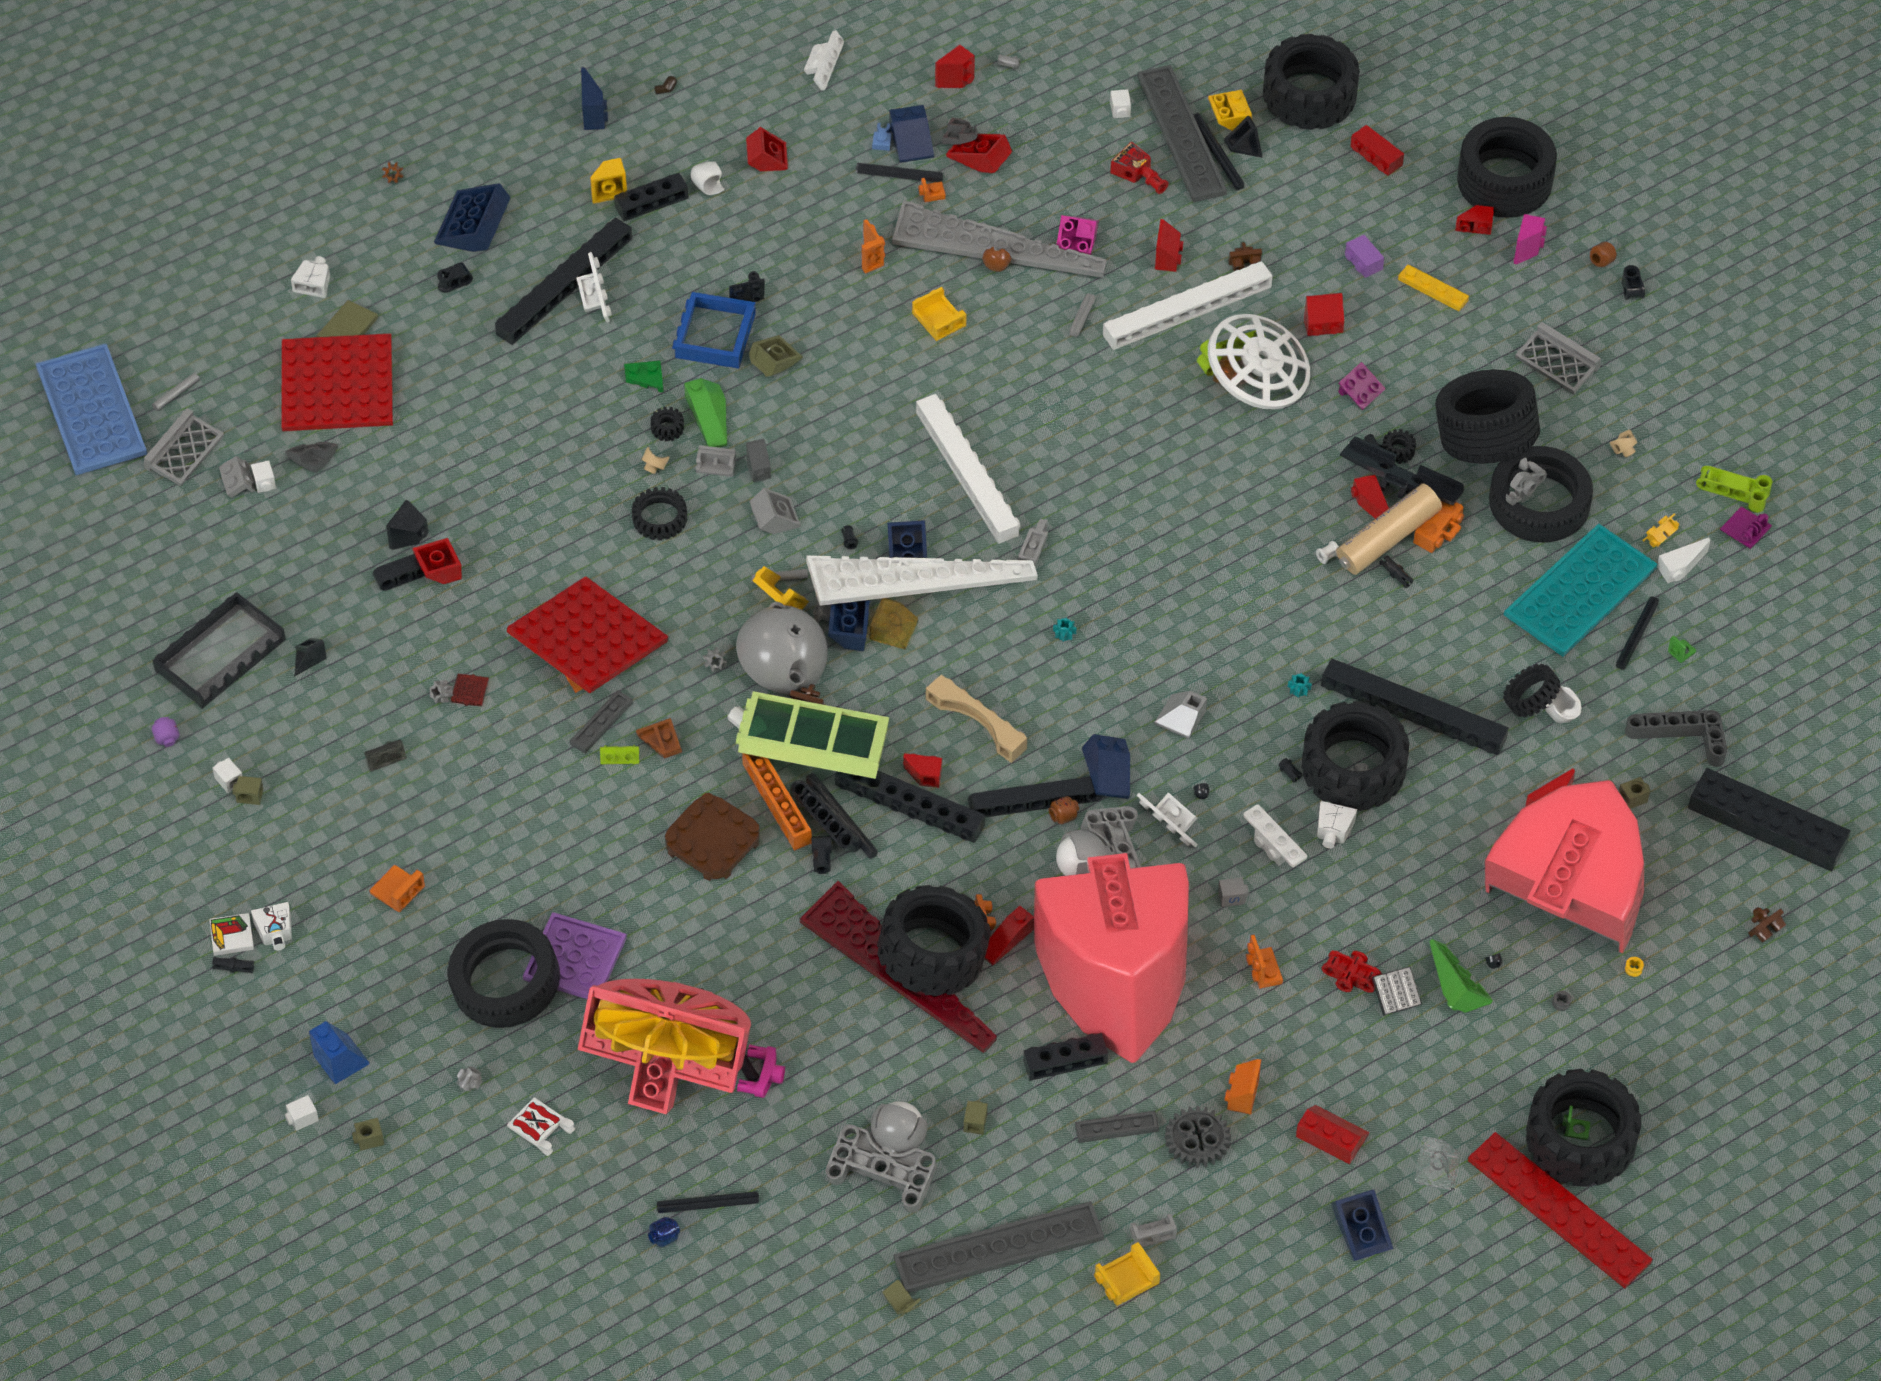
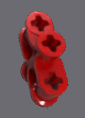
M1330 951L1329 959L1322 965L1321 969L1326 975L1337 979L1335 984L1338 989L1343 992H1351L1353 986L1368 993L1374 992L1375 988L1372 977L1381 975L1382 972L1378 968L1366 964L1368 957L1364 953L1353 951L1351 957L1339 951Z

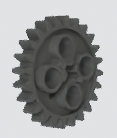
M1189 1106L1188 1112L1181 1109L1180 1115L1174 1113V1119H1169V1125H1166L1164 1137L1166 1139L1165 1145L1169 1147V1153H1174V1159L1180 1157L1181 1164L1188 1161V1167L1195 1163L1197 1168H1199L1200 1163L1207 1167L1209 1161L1215 1165L1216 1159L1222 1160V1154L1226 1155L1227 1148H1230L1231 1134H1229L1230 1127H1226L1227 1120L1221 1121L1222 1115L1215 1116V1110L1209 1113L1207 1112V1107L1200 1111V1107L1197 1106L1196 1110L1193 1111ZM1192 1122H1195V1124H1196L1197 1134H1195V1126H1194V1124H1193ZM1198 1138L1201 1139L1200 1145L1203 1151H1200Z

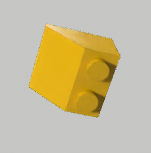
M621 158L603 161L590 177L593 204L614 200V195L627 191L626 172Z

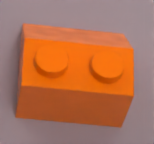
M1261 1059L1236 1065L1235 1073L1231 1072L1229 1084L1232 1085L1231 1090L1227 1089L1225 1101L1228 1102L1227 1110L1251 1115L1260 1078Z

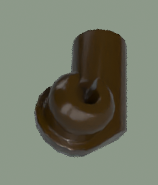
M668 76L663 85L654 86L655 94L671 92L677 84L676 78Z

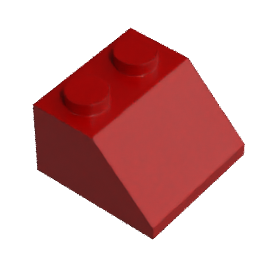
M958 45L935 62V87L963 88L967 84L972 83L975 77V55L962 45Z
M759 127L746 137L747 159L751 167L756 168L760 172L788 169L785 141L762 127Z
M1160 219L1155 270L1176 272L1177 265H1181L1182 254H1179V251L1183 252L1184 241H1180L1181 233L1164 219Z
M1342 293L1306 296L1304 323L1307 336L1343 333L1344 308Z
M448 538L412 548L426 578L441 584L462 579L461 563Z

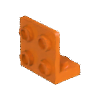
M867 219L863 220L864 244L861 245L862 270L865 274L884 266L885 240L882 236L878 235L875 226L870 224Z
M393 865L370 889V894L400 913L425 887L423 873L416 870L413 874H408L398 866Z
M1250 935V943H1247L1249 953L1246 954V960L1248 965L1252 966L1253 981L1258 983L1259 989L1282 984L1283 978L1272 947L1259 949L1255 935Z

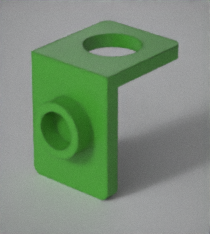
M1675 636L1670 638L1668 652L1680 663L1696 653V649L1686 640L1682 639L1679 641Z
M1570 1106L1568 1115L1564 1114L1562 1126L1566 1127L1564 1136L1588 1140L1590 1122L1571 1118L1573 1106ZM1575 1125H1582L1585 1131L1578 1134L1573 1130V1127Z

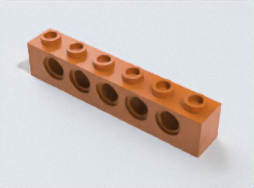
M742 753L744 768L793 850L795 851L812 844L810 827L769 759Z

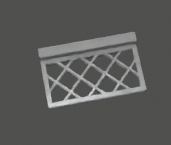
M1543 322L1537 326V331L1515 355V358L1573 394L1580 389L1593 372H1597L1600 369L1601 364L1600 357ZM1539 337L1544 341L1545 345L1534 346V341ZM1556 348L1559 350V354L1549 355L1548 349ZM1546 349V356L1536 357L1535 350ZM1527 351H1533L1534 357L1526 358L1523 354ZM1571 357L1574 359V363L1564 364L1563 358ZM1550 359H1561V365L1551 366ZM1548 360V366L1540 367L1537 361ZM1585 366L1589 370L1586 373H1579L1578 367ZM1575 367L1576 374L1566 375V368ZM1562 369L1563 376L1553 375L1552 370ZM1577 378L1578 383L1574 387L1567 383V379Z
M187 408L144 457V468L148 471L154 470L177 485L182 486L223 438L224 433L194 416L193 411ZM196 423L201 427V430L191 431L190 426ZM212 433L216 435V438L206 440L205 434ZM202 434L203 441L193 442L192 436ZM189 436V443L180 444L179 439L181 437ZM205 445L204 452H195V446ZM192 447L193 453L182 454L181 448ZM171 449H179L180 455L169 456V451ZM194 458L195 462L192 465H185L184 459ZM181 459L182 466H171V461ZM168 461L169 468H160L157 465L160 462ZM183 470L184 472L181 479L173 475L174 471Z

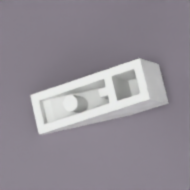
M1706 538L1659 555L1657 568L1667 583L1681 580L1708 552L1710 539Z

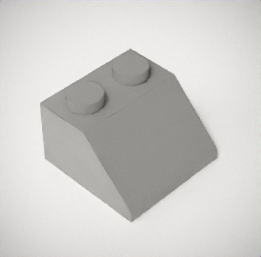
M763 488L750 500L752 512L758 522L757 525L762 531L776 534L801 526L790 497Z

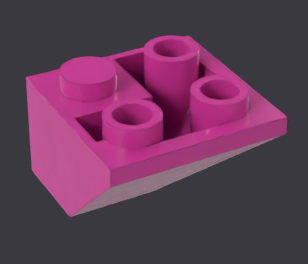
M1061 215L1056 245L1060 249H1072L1091 255L1096 240L1099 220Z

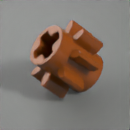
M389 161L388 168H382L383 171H386L382 177H387L388 183L391 180L398 183V177H404L401 174L404 167H399L398 162L391 164ZM391 168H392L393 171H395V170L397 171V173L395 174V176H394V174H390V173H389V172L391 171Z

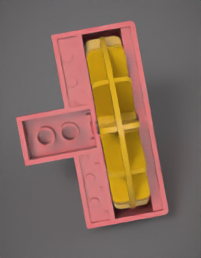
M613 980L590 987L578 1050L635 1066L628 1104L667 1114L674 1106L679 1079L733 1093L738 1071L743 1066L751 1021L741 1008L710 991L677 982L661 980Z

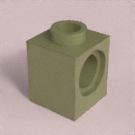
M238 776L237 783L233 785V795L236 796L237 803L260 805L264 790L262 778Z
M1641 777L1620 784L1619 793L1630 809L1647 803L1651 792L1649 785L1644 783Z
M967 1101L963 1132L984 1135L988 1113L987 1103Z
M378 1118L354 1123L355 1132H352L354 1144H359L360 1151L384 1145Z

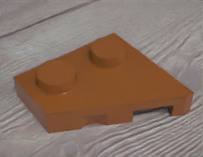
M671 718L636 730L638 737L664 759L682 752Z

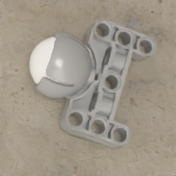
M1125 806L1086 812L1080 826L1081 830L1069 831L1061 838L1056 853V861L1063 875L1089 873L1087 857L1123 853L1128 855L1130 869L1140 868V862L1128 834L1133 829L1137 820V810L1133 807Z
M902 1101L886 1105L880 1104L872 1115L871 1132L851 1124L843 1127L825 1171L829 1182L833 1185L842 1184L850 1170L903 1189L902 1202L906 1211L911 1213L919 1211L937 1170V1163L932 1153L918 1149L926 1137L928 1128L927 1122L922 1118L917 1108ZM850 1133L856 1134L854 1139L849 1140L846 1138ZM841 1152H848L847 1157H838ZM930 1160L932 1164L929 1167L922 1166L923 1162ZM885 1165L886 1169L883 1172H878L876 1170L877 1167ZM832 1171H841L838 1176H831ZM917 1179L925 1180L920 1186L914 1184ZM914 1197L917 1199L914 1204L907 1203L909 1198Z

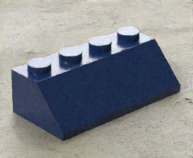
M870 600L831 604L828 636L844 649L864 651Z

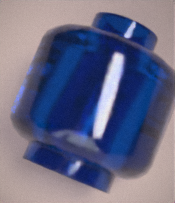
M663 1217L650 1224L648 1238L652 1244L665 1247L678 1239V1234L680 1233L679 1225L674 1219Z

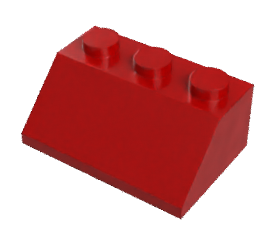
M1317 1105L1306 1110L1297 1124L1296 1131L1297 1138L1349 1165L1369 1135L1368 1131Z

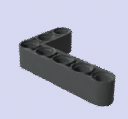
M1717 711L1632 714L1627 718L1625 734L1631 739L1703 736L1708 763L1714 767L1724 764L1727 745L1722 719Z

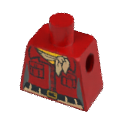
M1130 142L1111 161L1110 173L1133 183L1138 182L1142 177L1147 178L1151 172L1155 171L1150 168L1151 157L1133 142Z

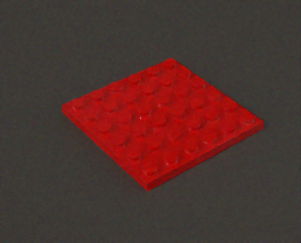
M391 333L282 339V431L393 426Z
M586 576L507 627L508 634L588 693H592L667 643L669 637Z

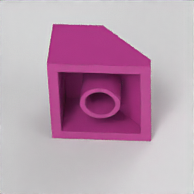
M1524 214L1517 239L1514 264H1519L1537 256L1539 249L1544 247L1545 238L1542 236L1545 237L1547 226H1544L1545 218Z

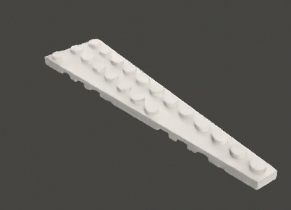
M831 556L806 557L807 566L820 606L1037 580L1038 577L1034 563L1031 560H991L990 562H982L981 559H973V561H962V559L944 561L941 558L879 557L878 559H868V557H860V559H849V556H842L839 559L831 558Z

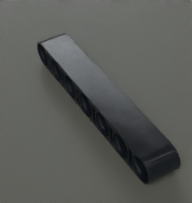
M1091 776L977 792L968 797L970 809L985 814L986 818L1048 809L1053 801L1065 796L1076 800L1078 804L1099 801L1103 798V795H1096Z

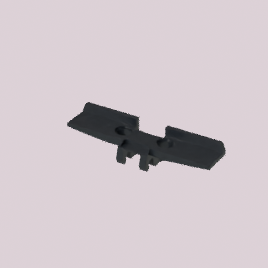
M1356 436L1340 453V456L1383 477L1380 483L1382 491H1385L1386 486L1389 487L1391 483L1400 487L1397 496L1400 499L1404 498L1405 494H1409L1410 491H1413L1421 484L1428 485L1436 493L1440 501L1454 505L1464 493L1463 483L1422 465L1419 466L1417 474L1407 471L1395 464L1397 454Z

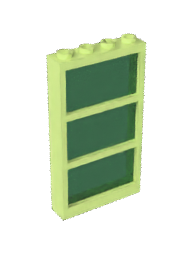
M753 691L751 699L747 698L746 708L744 709L739 732L737 733L736 744H739V753L876 779L887 734L889 717Z

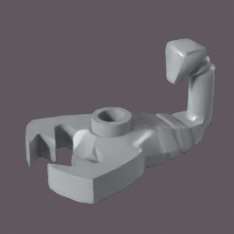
M1527 458L1521 459L1518 466L1524 472L1517 473L1511 481L1510 486L1515 489V492L1511 491L1509 495L1506 494V501L1512 506L1525 495H1531L1547 476L1545 470L1534 462H1527ZM1530 468L1535 473H1528L1526 470Z

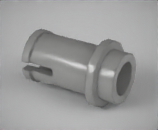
M999 54L997 65L1012 67L1013 70L1019 68L1020 58Z

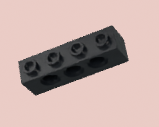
M680 173L669 175L614 195L615 208L623 222L689 199L688 186Z
M1102 1033L1089 1034L1082 1038H1070L1064 1042H1052L1046 1046L1030 1047L1024 1050L1023 1062L1029 1081L1108 1064V1051Z

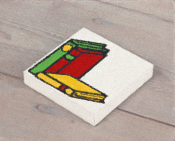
M249 913L209 919L214 956L254 950Z

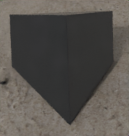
M1247 116L1224 140L1231 152L1263 158L1258 130L1251 117Z
M309 638L295 646L294 677L327 659L322 639Z

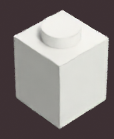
M1128 89L1111 91L1110 105L1113 118L1130 117L1131 103Z
M269 460L252 464L251 469L257 492L276 489Z
M227 758L224 761L218 762L212 768L216 781L229 793L233 791V785L237 783L238 776H242V772L230 758Z
M309 1095L286 1105V1120L289 1125L293 1124L296 1131L319 1121L317 1110Z

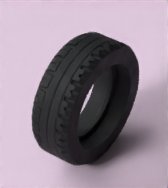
M1532 446L1519 456L1498 463L1491 480L1489 505L1498 523L1516 537L1532 542H1554L1576 533L1586 522L1593 497V483L1584 465L1569 453L1553 447ZM1527 458V462H1534L1547 473L1546 478L1559 482L1570 492L1573 497L1572 502L1562 509L1551 512L1531 510L1518 502L1513 506L1506 501V494H1510L1511 481L1517 473L1524 472V470L1518 467L1520 460ZM1530 468L1526 470L1528 473H1535Z
M494 920L474 928L457 943L448 962V983L458 1007L471 1020L488 1027H512L532 1020L548 1007L555 997L559 986V963L551 942L537 927L520 920ZM517 949L534 956L537 963L535 975L523 989L515 994L493 998L480 995L472 988L471 976L475 968L489 955L501 950Z

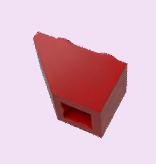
M1476 205L1457 216L1455 231L1491 235L1494 207Z
M904 753L903 768L920 786L939 788L942 774V758Z

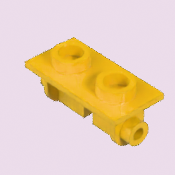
M1675 513L1669 518L1666 515L1658 521L1659 526L1657 528L1655 526L1650 528L1646 532L1648 536L1642 541L1644 542L1648 539L1652 547H1658L1667 537L1677 531L1679 523L1672 519Z

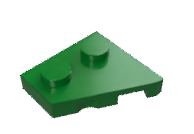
M661 361L624 364L626 383L637 384L644 388L650 386L657 388L658 392H664Z

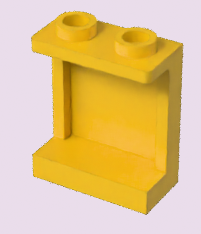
M942 287L932 290L930 293L912 302V314L936 341L966 326L967 314L963 310L958 312L944 296V289Z
M763 566L762 569L756 572L752 581L776 602L803 610L809 603L804 596L790 588L785 594L776 588L775 584L780 580L781 576L769 568Z
M1139 1242L1131 1245V1252L1104 1266H1101L1100 1263L1095 1266L1094 1277L1097 1283L1103 1285L1110 1301L1113 1300L1116 1306L1158 1285L1160 1282V1272Z

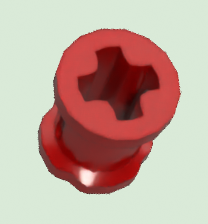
M1156 171L1151 172L1145 180V183L1148 186L1151 185L1157 194H1162L1169 185V182L1160 178Z

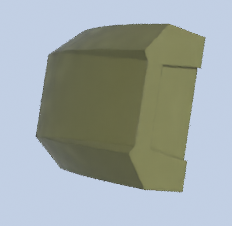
M780 335L753 342L749 352L751 364H754L762 371L765 377L778 374L803 358Z

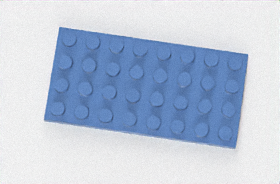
M107 344L36 363L39 377L75 475L147 455L146 447Z

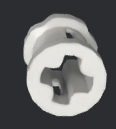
M1331 541L1326 547L1318 548L1316 556L1322 564H1326L1329 559L1338 557L1336 549L1339 546L1336 542Z

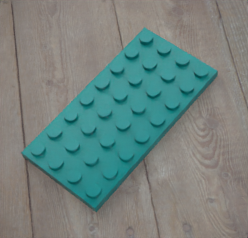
M1598 523L1504 611V616L1564 657L1657 569L1658 564Z

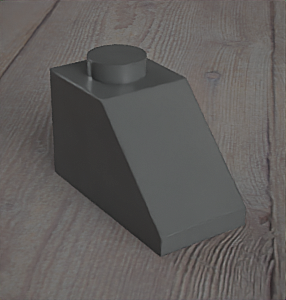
M764 438L746 442L747 467L752 481L757 482L770 479L771 466Z

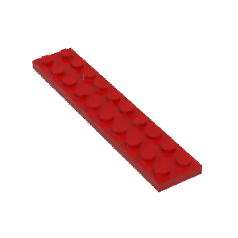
M1494 1132L1468 1157V1162L1624 1289L1652 1263L1653 1259L1498 1133Z

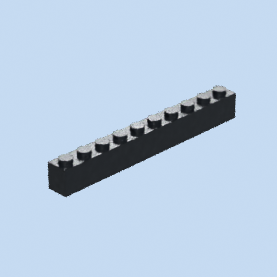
M616 217L607 222L588 242L582 244L580 249L572 253L563 264H560L555 271L547 275L530 293L523 296L505 315L497 319L495 323L496 335L511 345L516 343L579 287L577 277L593 273L588 253L592 252L594 258H598L600 267L603 266L632 240V227Z
M1331 658L1322 674L1321 686L1327 690L1338 692L1345 697L1358 701L1368 702L1374 707L1378 705L1399 718L1409 720L1416 725H1422L1434 732L1445 734L1452 739L1460 740L1470 746L1483 749L1488 753L1499 755L1507 739L1509 727Z

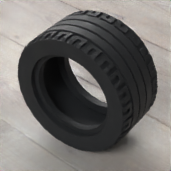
M1496 117L1485 120L1474 126L1463 140L1457 175L1459 190L1473 207L1476 205L1494 207L1493 216L1510 218L1529 214L1540 208L1551 194L1557 160L1555 144L1541 127L1530 121L1515 117ZM1492 158H1512L1526 164L1531 169V172L1518 177H1505L1490 172L1482 163Z
M1497 369L1471 372L1450 381L1441 389L1436 398L1435 407L1442 447L1450 456L1457 460L1476 464L1509 460L1527 451L1535 444L1539 437L1540 423L1535 389L1525 376L1516 372Z

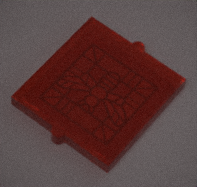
M457 674L451 703L482 707L489 677L475 676V674Z

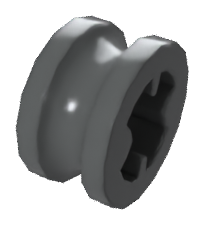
M1566 991L1556 992L1553 996V1007L1559 1011L1567 1010L1571 1002L1570 994Z

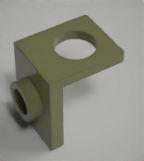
M896 1280L882 1291V1294L898 1315L908 1312L921 1301L920 1298L912 1299L899 1280Z

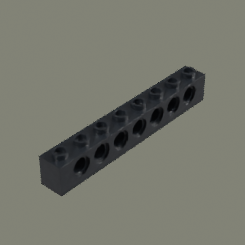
M838 771L835 773V785L840 789L851 791L859 797H865L876 804L887 806L895 812L899 811L912 819H918L929 826H935L946 833L959 836L965 841L975 843L985 826V814L881 771H877L876 779Z

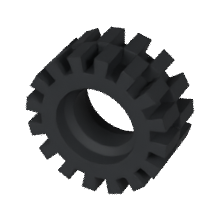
M663 407V410L661 408L657 409L658 413L654 411L650 422L651 432L655 438L659 436L660 441L664 438L665 442H668V439L671 438V441H674V437L678 439L683 434L684 418L682 413L678 412V409L673 411V407L669 409ZM663 422L674 423L672 426L669 427L660 425Z
M1394 429L1393 433L1389 431L1387 435L1385 434L1382 444L1383 449L1397 454L1396 461H1398V464H1402V461L1404 463H1407L1408 460L1411 461L1412 456L1414 457L1416 439L1413 438L1412 433L1408 435L1409 431L1403 433V429H1399V432ZM1401 444L1406 448L1396 449L1392 445Z

